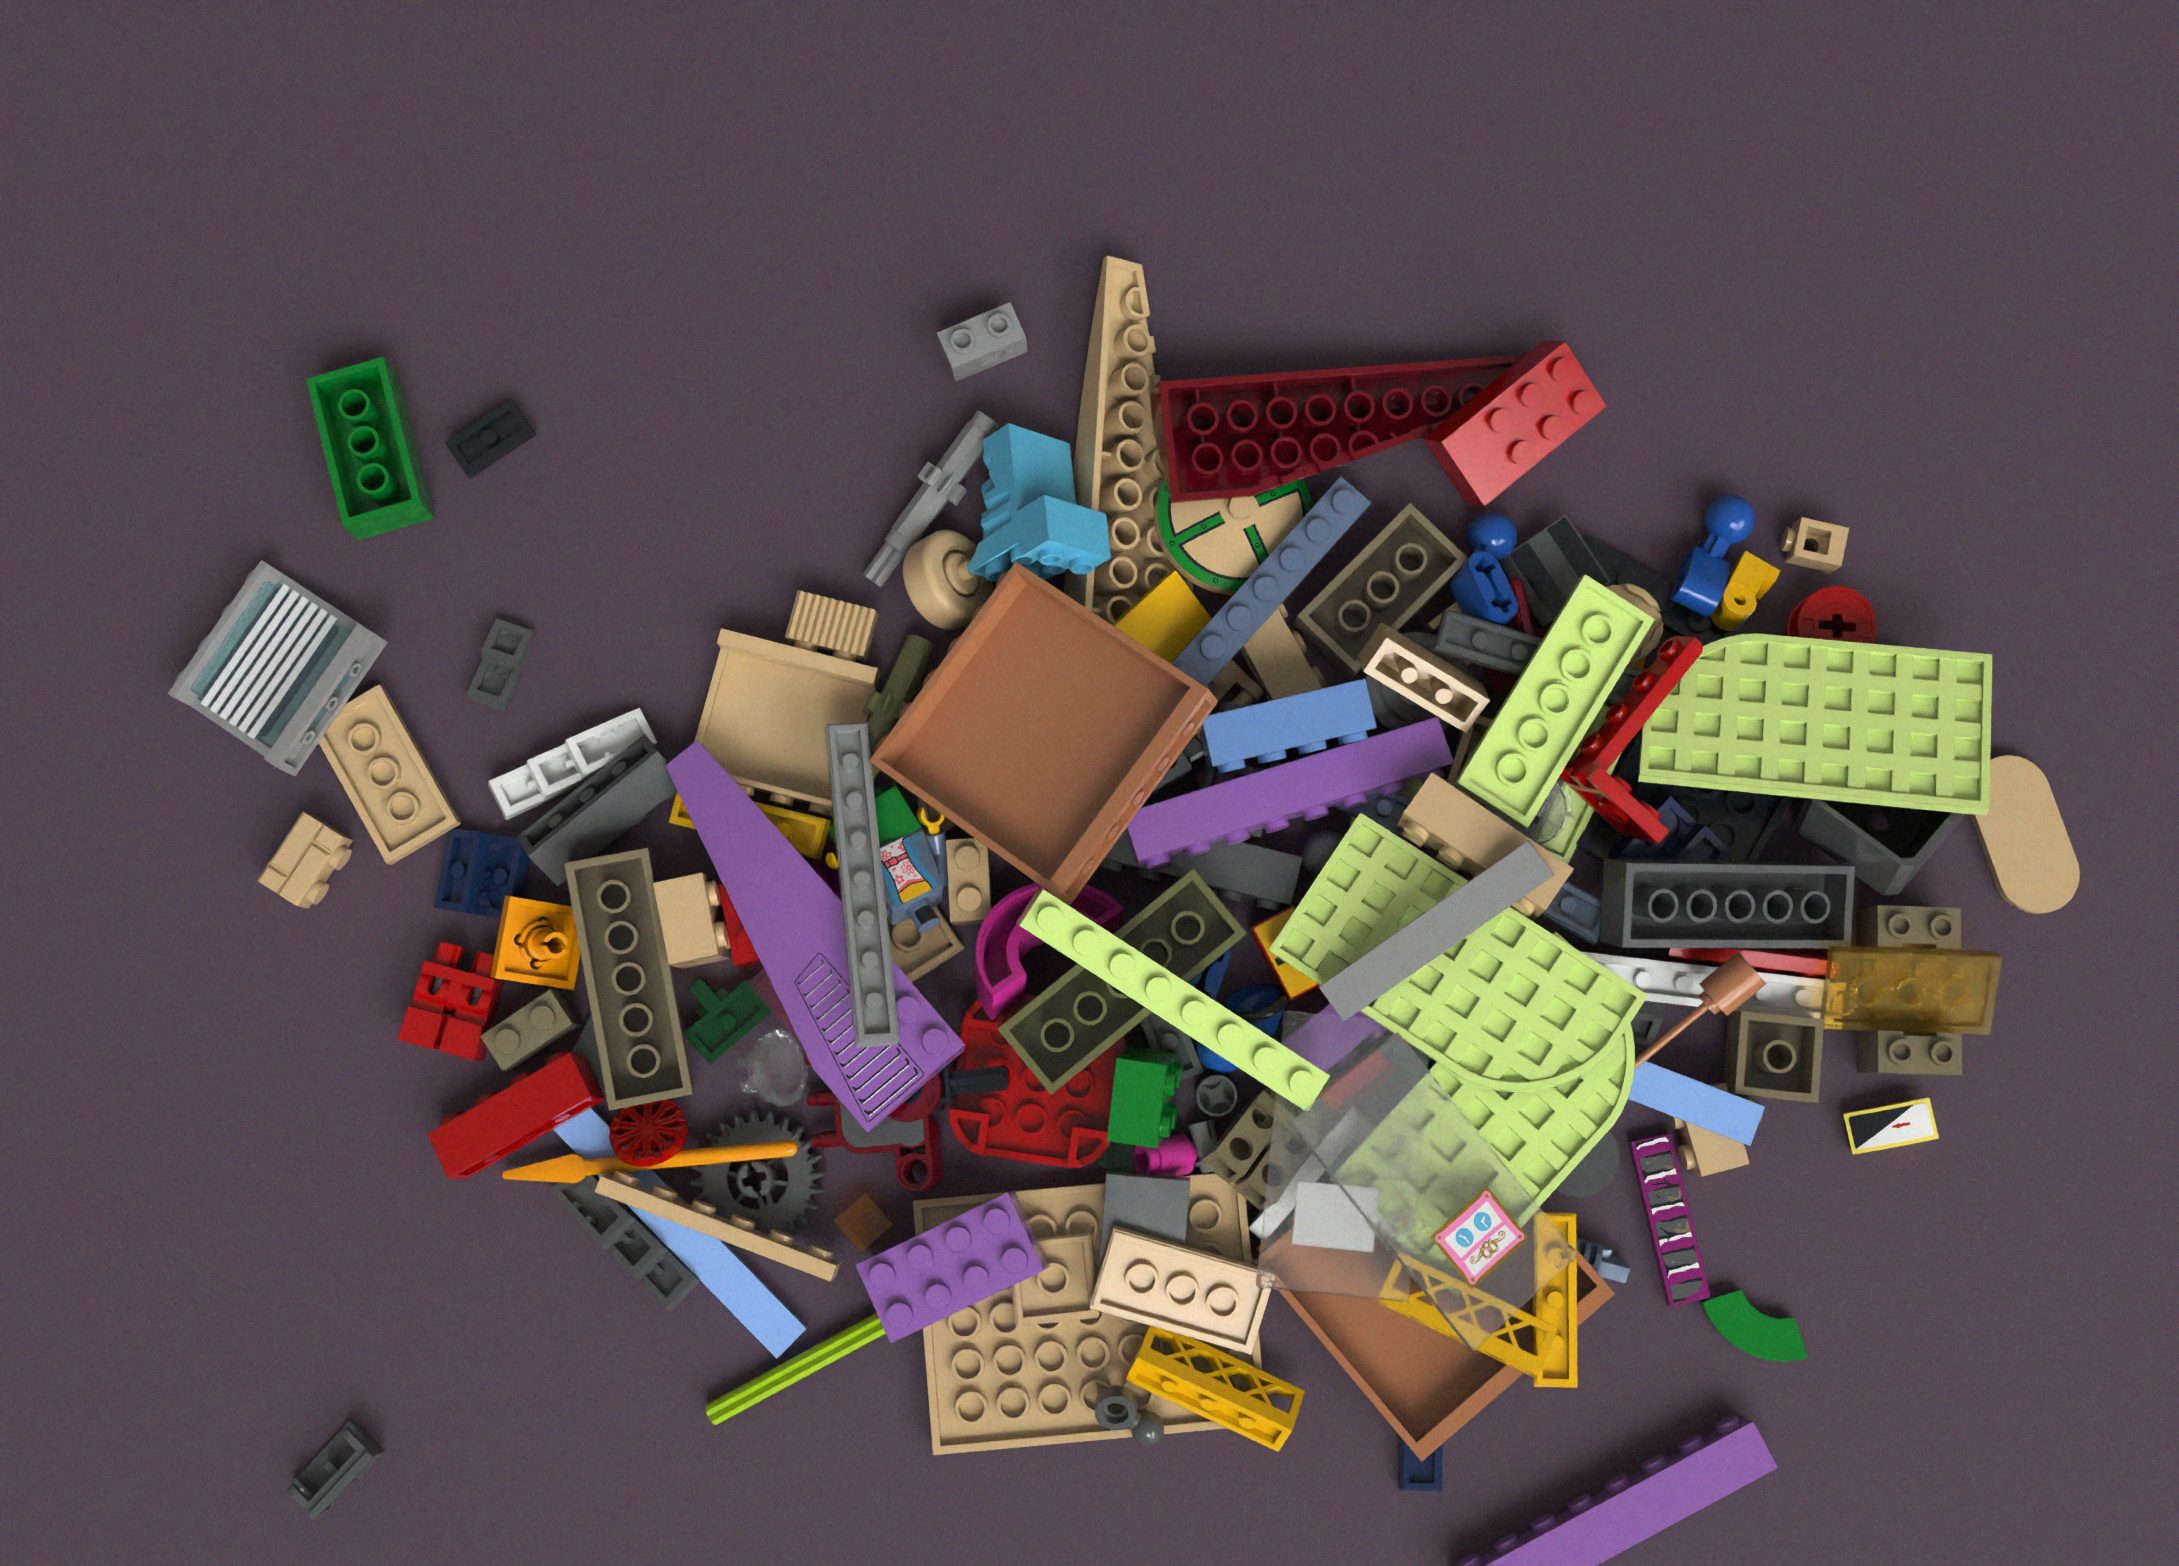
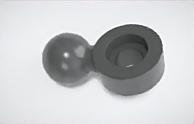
M1117 1385L1108 1386L1102 1389L1096 1396L1095 1418L1101 1426L1110 1430H1123L1130 1427L1135 1441L1144 1446L1155 1445L1163 1437L1164 1423L1161 1417L1150 1411L1137 1412V1398L1130 1389Z

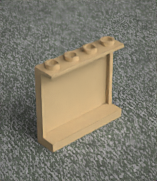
M721 628L717 641L720 652L695 741L698 740L749 797H753L755 791L770 794V802L793 807L794 801L809 804V812L832 817L829 815L832 809L825 738L826 724L868 722L870 715L863 713L862 710L869 695H872L873 691H877L881 673L876 667Z

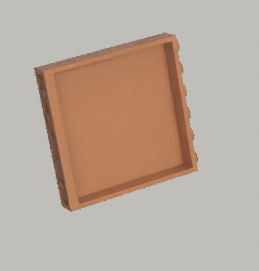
M1015 562L1010 570L1005 571L999 577L996 589L986 603L981 604L974 611L971 623L963 634L952 641L947 650V656L938 668L932 670L923 682L922 690L913 702L908 703L902 709L898 722L891 732L879 740L875 746L874 755L869 762L1045 890L1070 906L1216 706L1218 700L1208 688L1018 562Z
M1539 1207L1535 1212L1544 1211ZM1295 1215L1288 1221L1292 1229L1279 1239L1274 1233L1256 1248L1261 1255L1254 1261L1257 1266L1275 1272L1273 1285L1421 1462L1524 1374L1379 1303L1378 1297L1398 1253L1412 1259L1414 1258L1377 1223L1373 1253L1292 1245ZM1531 1215L1521 1226V1229L1529 1238L1474 1287L1532 1315ZM1576 1249L1578 1327L1614 1296L1615 1293ZM1403 1266L1394 1288L1407 1295L1426 1290L1421 1274ZM1427 1277L1430 1287H1434L1441 1284L1440 1282ZM1447 1289L1433 1293L1439 1310L1447 1314L1466 1308L1461 1294L1456 1298ZM1429 1295L1418 1299L1432 1306ZM1467 1296L1470 1307L1482 1303ZM1489 1306L1473 1312L1480 1330L1492 1333L1506 1328L1500 1311ZM1468 1314L1457 1318L1472 1325ZM1507 1315L1510 1325L1522 1322ZM1529 1325L1513 1331L1519 1348L1533 1354L1532 1326ZM1508 1333L1497 1337L1512 1344Z

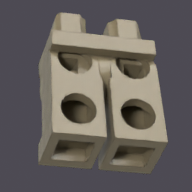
M1269 1087L1246 1101L1214 1146L1209 1148L1200 1160L1228 1184L1239 1179L1233 1188L1261 1212L1277 1204L1310 1153V1150L1320 1139L1315 1133L1322 1120V1117L1312 1108H1309L1308 1112L1300 1108L1293 1116L1284 1108L1288 1099Z

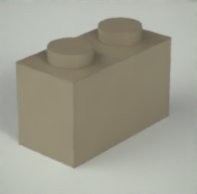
M550 989L480 1037L502 1071H515L581 1027L582 1023L561 991Z

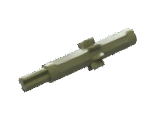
M907 636L881 694L873 691V694L869 695L862 710L863 713L870 715L867 727L871 757L874 755V749L879 740L891 732L898 722L900 712L911 702L929 662L934 646L931 642L920 636ZM871 763L874 782L880 769ZM831 809V811H830V813H829V815H831V816H833V811H832V809Z

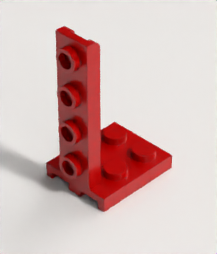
M1674 636L1660 646L1657 651V659L1649 669L1643 670L1635 677L1631 684L1632 690L1622 701L1617 702L1609 709L1606 714V722L1597 732L1589 735L1580 746V754L1573 762L1568 761L1559 776L1563 782L1622 836L1659 844L1669 832L1658 821L1661 815L1656 809L1643 801L1639 803L1630 794L1632 788L1626 781L1614 774L1610 776L1606 771L1700 656L1703 646L1696 637Z

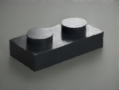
M510 399L445 444L465 474L471 479L537 434L516 403Z

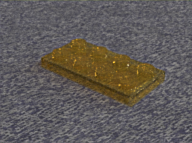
M1829 946L1820 1019H1824V1029L1990 1035L2002 957L1996 951Z

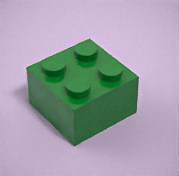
M1129 1044L1116 1058L1107 1141L1157 1149L1164 1137L1169 1138L1171 1129L1176 1127L1178 1117V1105L1172 1104V1097L1175 1095L1176 1088H1180L1183 1075V1064L1177 1063L1178 1051Z

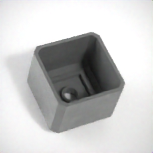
M1805 798L1796 823L1798 833L1838 863L1855 866V875L1881 895L1890 896L1898 895L1960 823L1965 814ZM1871 813H1879L1887 819L1889 826L1883 830L1874 829L1868 824L1866 816Z

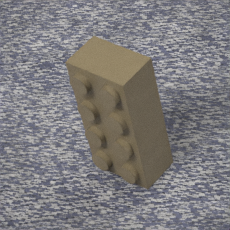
M1409 503L1297 615L1293 626L1351 681L1362 670L1358 655L1380 623H1384L1399 633L1451 580V577L1466 562L1468 557L1419 510Z

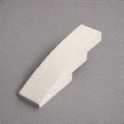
M639 707L565 739V744L527 760L526 765L489 780L488 786L505 820H508L582 785L643 734H646L655 746L657 741Z

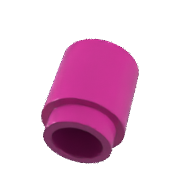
M1184 1134L1170 1135L1169 1138L1164 1137L1157 1149L1136 1146L1133 1151L1134 1168L1137 1173L1188 1175L1192 1172L1197 1160L1196 1148Z

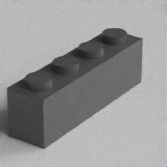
M643 734L517 837L527 856L559 886L567 879L564 863L593 858L599 852L605 851L628 828L640 823L645 815L655 806L675 794L677 789L665 767L670 761L647 735Z

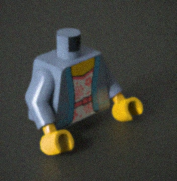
M923 807L918 809L917 818L921 824L927 826L928 832L924 834L920 828L880 847L887 922L891 925H896L911 918L920 933L927 932L939 924L940 918L933 906L938 905L942 901L943 888L948 884L947 838L945 830L939 827L944 821L945 816L936 811V818L929 822L925 818ZM832 852L827 853L825 858L827 865L832 869H838L835 855Z

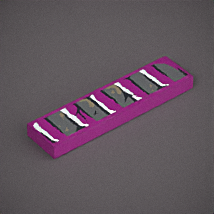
M1671 1133L1628 1142L1667 1306L1671 1307L1711 1298Z

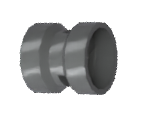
M1220 1075L1208 1076L1197 1085L1195 1102L1198 1108L1207 1115L1214 1117L1224 1116L1235 1107L1237 1090L1233 1082L1226 1077Z

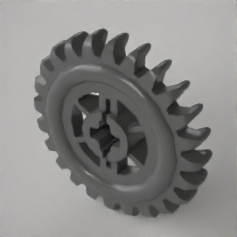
M752 1110L749 1123H746L739 1113L734 1115V1128L725 1121H720L721 1137L711 1132L706 1134L712 1147L781 1140L795 1141L798 1146L796 1154L790 1157H781L787 1167L788 1181L778 1179V1173L773 1164L779 1158H771L769 1161L763 1159L744 1161L745 1164L740 1167L738 1172L730 1170L733 1162L691 1166V1168L702 1173V1177L690 1181L689 1184L694 1187L703 1188V1192L693 1199L707 1202L717 1207L715 1214L724 1218L731 1219L732 1214L748 1218L756 1222L754 1229L769 1234L771 1229L782 1231L784 1228L792 1236H795L797 1234L795 1220L804 1224L810 1223V1219L804 1211L805 1208L819 1209V1204L811 1197L812 1194L825 1192L824 1187L814 1183L816 1178L825 1176L826 1171L816 1169L813 1164L823 1158V1155L821 1153H809V1149L812 1147V1140H800L804 1132V1126L802 1125L793 1131L789 1130V1116H785L777 1125L773 1111H769L764 1122H761L758 1112ZM753 1167H755L757 1172H765L766 1180L761 1182V1190H759L757 1184L750 1185L748 1182V1177L753 1175ZM729 1175L736 1177L737 1186L740 1192H742L737 1199L730 1189ZM776 1185L787 1186L785 1193L775 1203L772 1195L773 1189ZM764 1195L766 1196L768 1204L765 1203L763 1197ZM746 1196L757 1198L760 1209L747 1207L741 1201Z

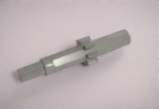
M977 410L938 464L934 466L927 461L917 475L919 480L923 482L922 486L893 524L892 529L884 539V545L863 572L864 576L879 587H882L901 559L906 555L909 548L921 540L947 502L950 501L955 506L958 505L967 492L961 483L984 453L983 439L1001 428L995 421Z

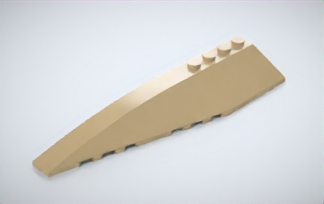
M1106 256L1103 258L1087 354L1073 478L1076 504L1106 514L1111 558L1096 566L1094 571L1087 574H1074L1071 570L1066 569L1064 594L1112 625L1169 572L1176 570L1192 593L1193 583L1185 578L1168 560L1159 543L1154 523L1155 500L1165 476L1154 435L1149 393L1161 380L1160 375H1155L1152 354L1156 352L1154 336H1150L1148 332L1146 317L1150 315L1143 267L1142 264Z

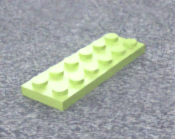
M1586 574L1580 577L1457 777L1454 785L1522 829L1528 828L1655 619Z

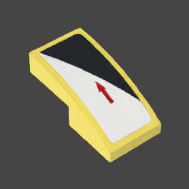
M1930 1097L1843 1113L1853 1155L1939 1138Z

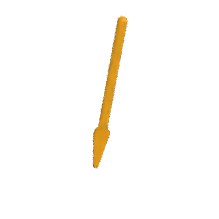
M793 1140L687 1149L680 1150L663 1163L646 1167L629 1165L621 1161L617 1156L584 1159L580 1155L570 1154L504 1171L502 1177L511 1180L578 1183L586 1176L615 1173V1170L632 1172L790 1157L796 1154L798 1146Z

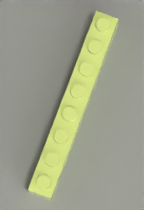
M1040 887L1016 922L1025 930L1306 1112H1308L1330 1077L1324 1071Z

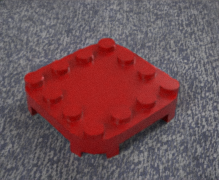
M1025 994L1023 1000L993 1020L989 1018L980 1000L977 999L966 1011L961 1025L960 1039L965 1044L964 1051L957 1057L955 1071L1003 1065L1008 1069L1010 1081L1009 1088L1005 1091L957 1096L958 1103H951L949 1108V1123L957 1140L969 1151L982 1156L1066 1168L1083 1167L1096 1161L1110 1144L1107 1141L1116 1058L1125 1049V1036L1114 1043L1053 1095H1050L998 1030L999 1027L1038 995Z

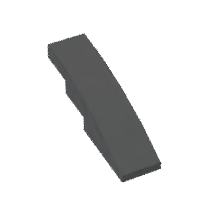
M596 1175L586 1176L578 1183L557 1182L550 1190L554 1197L598 1246L606 1249L633 1279L639 1280L665 1310L672 1312L700 1282L694 1273L625 1203L595 1192L599 1181Z

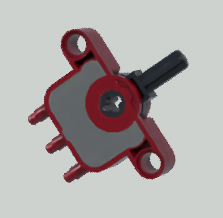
M919 991V992L925 997V999L928 1001V999H927V997L925 996V994H924L923 992ZM805 1053L803 1056L804 1063L811 1065ZM947 1065L869 1133L862 1128L830 1089L809 1093L807 1095V1103L810 1106L819 1105L823 1107L834 1105L836 1130L823 1131L820 1134L811 1135V1146L814 1148L843 1146L850 1152L859 1154L894 1152L897 1179L904 1188L913 1191L933 1189L941 1182L944 1170L940 1123L934 1118L944 1111L947 1104L958 1103L957 1096L1007 1090L1010 1081L1008 1069L1002 1065L955 1071L954 1065ZM919 1160L924 1162L928 1170L927 1176L922 1183L917 1182L913 1176V1167Z

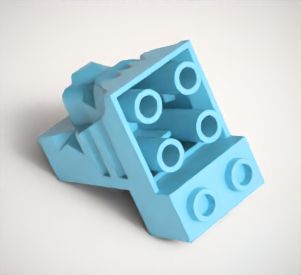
M1010 423L983 439V461L989 470L990 476L981 486L987 511L981 514L983 518L981 519L983 540L978 543L975 554L967 565L969 573L984 576L986 580L996 582L1005 571L1010 570L1014 563L1018 562L1043 580H1047L1054 575L1065 572L1066 569L1071 570L1074 574L1090 573L1095 570L1096 566L1111 558L1106 514L1076 504L1070 443Z

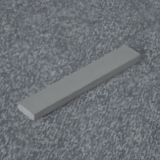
M1528 839L1321 984L1319 988L1344 1022L1553 877L1554 874Z

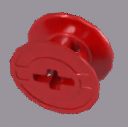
M1833 586L1822 588L1816 593H1812L1798 601L1788 614L1785 630L1786 636L1874 644L1878 626L1875 611L1865 597L1854 589ZM1829 622L1831 627L1843 628L1844 631L1833 635L1832 630L1819 629V626Z

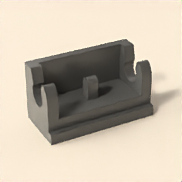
M351 1419L300 1475L290 1483L291 1486L287 1489V1492L314 1521L325 1515L385 1450Z

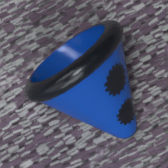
M1268 983L1253 984L1235 990L1224 999L1221 1005L1275 1040L1284 1008L1288 1002V996L1284 989L1278 985Z

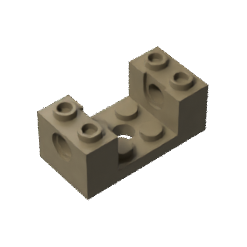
M1875 905L1857 910V1073L1929 1076L1962 1075V1033H1945L1944 952L1961 950V908ZM1898 980L1905 982L1910 989V997L1904 1004L1896 1002L1891 995V988Z

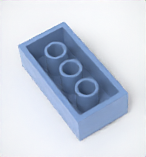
M1361 679L1208 715L1198 730L1207 768L1217 766L1218 773H1224L1245 768L1244 759L1257 756L1258 764L1287 758L1285 749L1297 747L1298 754L1326 749L1327 739L1337 737L1338 745L1368 739L1366 730L1377 728L1366 680Z

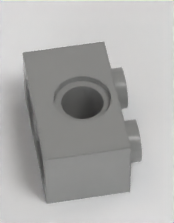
M1011 302L937 332L940 349L955 382L1027 352L1026 336Z

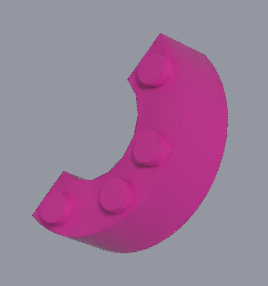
M1037 883L1019 888L1001 899L987 914L978 932L975 954V986L980 1003L991 1020L1025 998L1026 972L1020 963L1021 958L1031 948L1045 943L1016 923L1039 887L1044 889ZM1085 885L1070 905V907L1111 934L1117 932L1123 925L1125 909L1112 897L1091 886Z

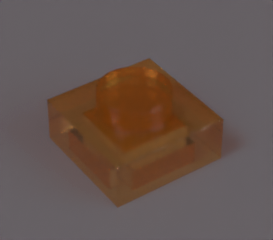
M865 1193L834 1220L860 1253L893 1225L891 1220L868 1193Z

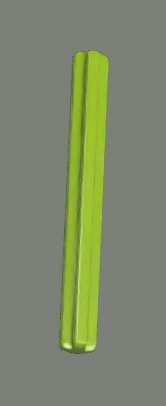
M877 1312L711 1401L705 1406L709 1420L713 1425H717L886 1334Z

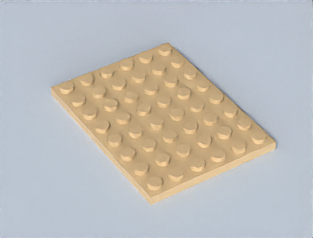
M1216 1173L1178 1176L1190 1177L1185 1245L1252 1264L1246 1198L1233 1188L1239 1179L1228 1184ZM1105 1183L1015 1191L1036 1238L1081 1233L1091 1234L1096 1282L1099 1270ZM1007 1192L913 1200L915 1235L924 1233ZM1011 1286L923 1328L933 1455L1133 1437L1130 1427L1123 1430H1110L1101 1426L1095 1418L1096 1396L1102 1389L1114 1385L1126 1387L1135 1394L1137 1398V1412L1150 1411L1159 1415L1164 1423V1434L1226 1429V1427L1125 1380L1149 1325L1099 1311V1318L1016 1327ZM1259 1331L1251 1354L1199 1340L1262 1370ZM1154 1336L1151 1349L1166 1356L1175 1353L1169 1342ZM1201 1357L1190 1359L1195 1370L1204 1374L1213 1372L1207 1360ZM1239 1375L1228 1377L1234 1388L1242 1392L1252 1390L1247 1379Z

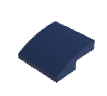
M1662 795L1653 805V808L1661 815L1658 821L1669 830L1663 840L1657 844L1626 837L1612 852L1611 856L1613 858L1725 860L1731 854V851L1706 825L1697 823L1671 796Z
M462 829L448 831L434 908L501 918L505 896L523 898L530 858L527 856L518 838Z

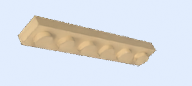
M615 1170L614 1175L606 1174L600 1176L596 1186V1193L830 1282L836 1277L841 1264L840 1261L832 1259L834 1252L815 1244H810L809 1249L793 1244L794 1236L775 1229H771L770 1234L754 1229L756 1222L748 1218L732 1214L731 1219L716 1215L717 1207L696 1199H693L691 1205L676 1199L678 1195L676 1191L660 1185H654L653 1190L637 1185L639 1178L624 1171Z

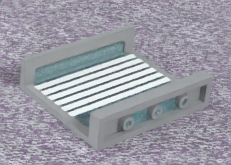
M261 560L256 568L247 575L244 585L233 601L223 609L221 618L210 634L200 642L198 651L187 667L177 675L174 685L168 694L191 706L265 757L264 760L274 767L296 776L388 642Z

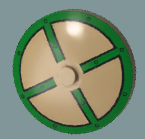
M1164 477L1155 500L1154 523L1163 552L1171 564L1185 578L1208 591L1233 596L1313 508L1303 479L1251 497L1171 504Z

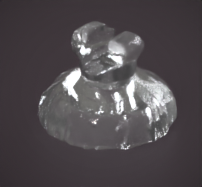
M781 1029L768 1031L756 1040L750 1054L738 1057L737 1068L746 1067L749 1074L746 1082H739L743 1093L757 1092L764 1101L779 1107L790 1106L802 1097V1093L807 1085L808 1067L803 1059L805 1053L791 1033Z

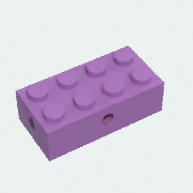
M1015 1190L1007 1192L856 1265L890 1344L1050 1267Z

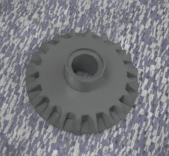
M1425 632L1402 634L1468 674L1464 660L1432 650L1436 635ZM1365 674L1364 677L1373 713L1378 722L1390 731L1438 717L1370 675ZM1438 717L1443 731L1451 726L1450 723Z

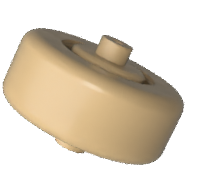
M952 530L936 531L914 543L907 551L903 563L904 584L911 602L928 622L946 630H955L970 624L974 611L978 606L986 603L994 592L993 581H988L984 576L968 572L967 565L975 554L977 546L963 534Z

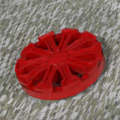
M669 1099L625 1107L619 1111L620 1114L617 1117H614L609 1127V1141L615 1155L624 1163L639 1167L657 1165L672 1158L683 1147L688 1136V1125L681 1108ZM653 1109H658L653 1115ZM644 1111V1117H641L638 1113ZM666 1138H668V1139H675V1141H674V1142H667V1141H666ZM659 1148L660 1152L654 1155L652 1150ZM639 1149L643 1150L639 1156L635 1155Z

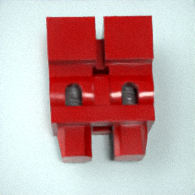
M440 941L433 955L432 962L425 960L423 962L421 975L415 987L414 997L411 1006L407 1008L397 1040L436 1049L474 1061H485L488 1048L480 1036L491 1028L505 981L490 977L494 955L477 951L472 970L468 972L459 969L465 947Z

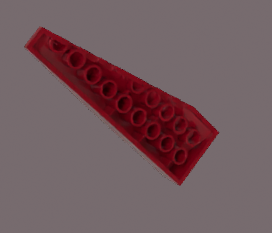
M1526 354L1159 381L1149 394L1154 435L1171 504L1251 497L1424 437Z

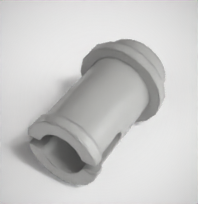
M1214 1120L1188 1126L1197 1151L1198 1162L1195 1163V1167H1200L1201 1174L1214 1172L1200 1161L1209 1148L1218 1141Z

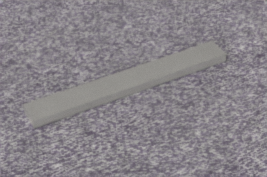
M867 722L826 724L825 738L855 1048L898 1045L899 1031L871 762H869L871 756Z

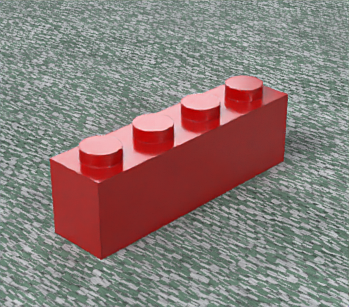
M568 1051L554 1054L545 1061L546 1066L534 1073L528 1071L510 1080L511 1086L500 1093L496 1091L487 1093L476 1099L474 1102L475 1107L465 1113L456 1112L439 1121L440 1127L428 1133V1136L447 1178L466 1180L604 1101L605 1096L586 1057L571 1052L568 1053Z

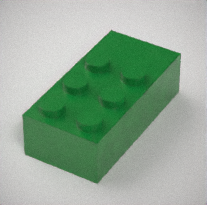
M384 356L307 378L306 382L343 528L357 540H362L434 519L435 516L399 376Z

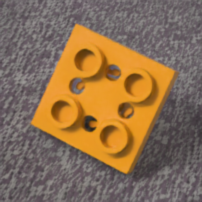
M505 896L490 977L574 990L581 953L572 907ZM541 917H544L546 919L538 921V919ZM518 934H520V937L517 938V942L522 943L519 946L514 942V938ZM533 958L539 960L533 963V966L537 967L535 969H532L530 966Z

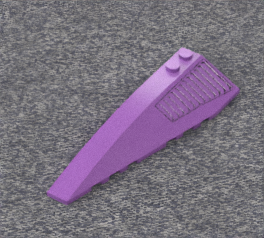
M697 740L665 765L813 1070L862 1128L869 1133L964 1051L965 1044L891 959L899 1043L898 1045L855 1048L841 900Z

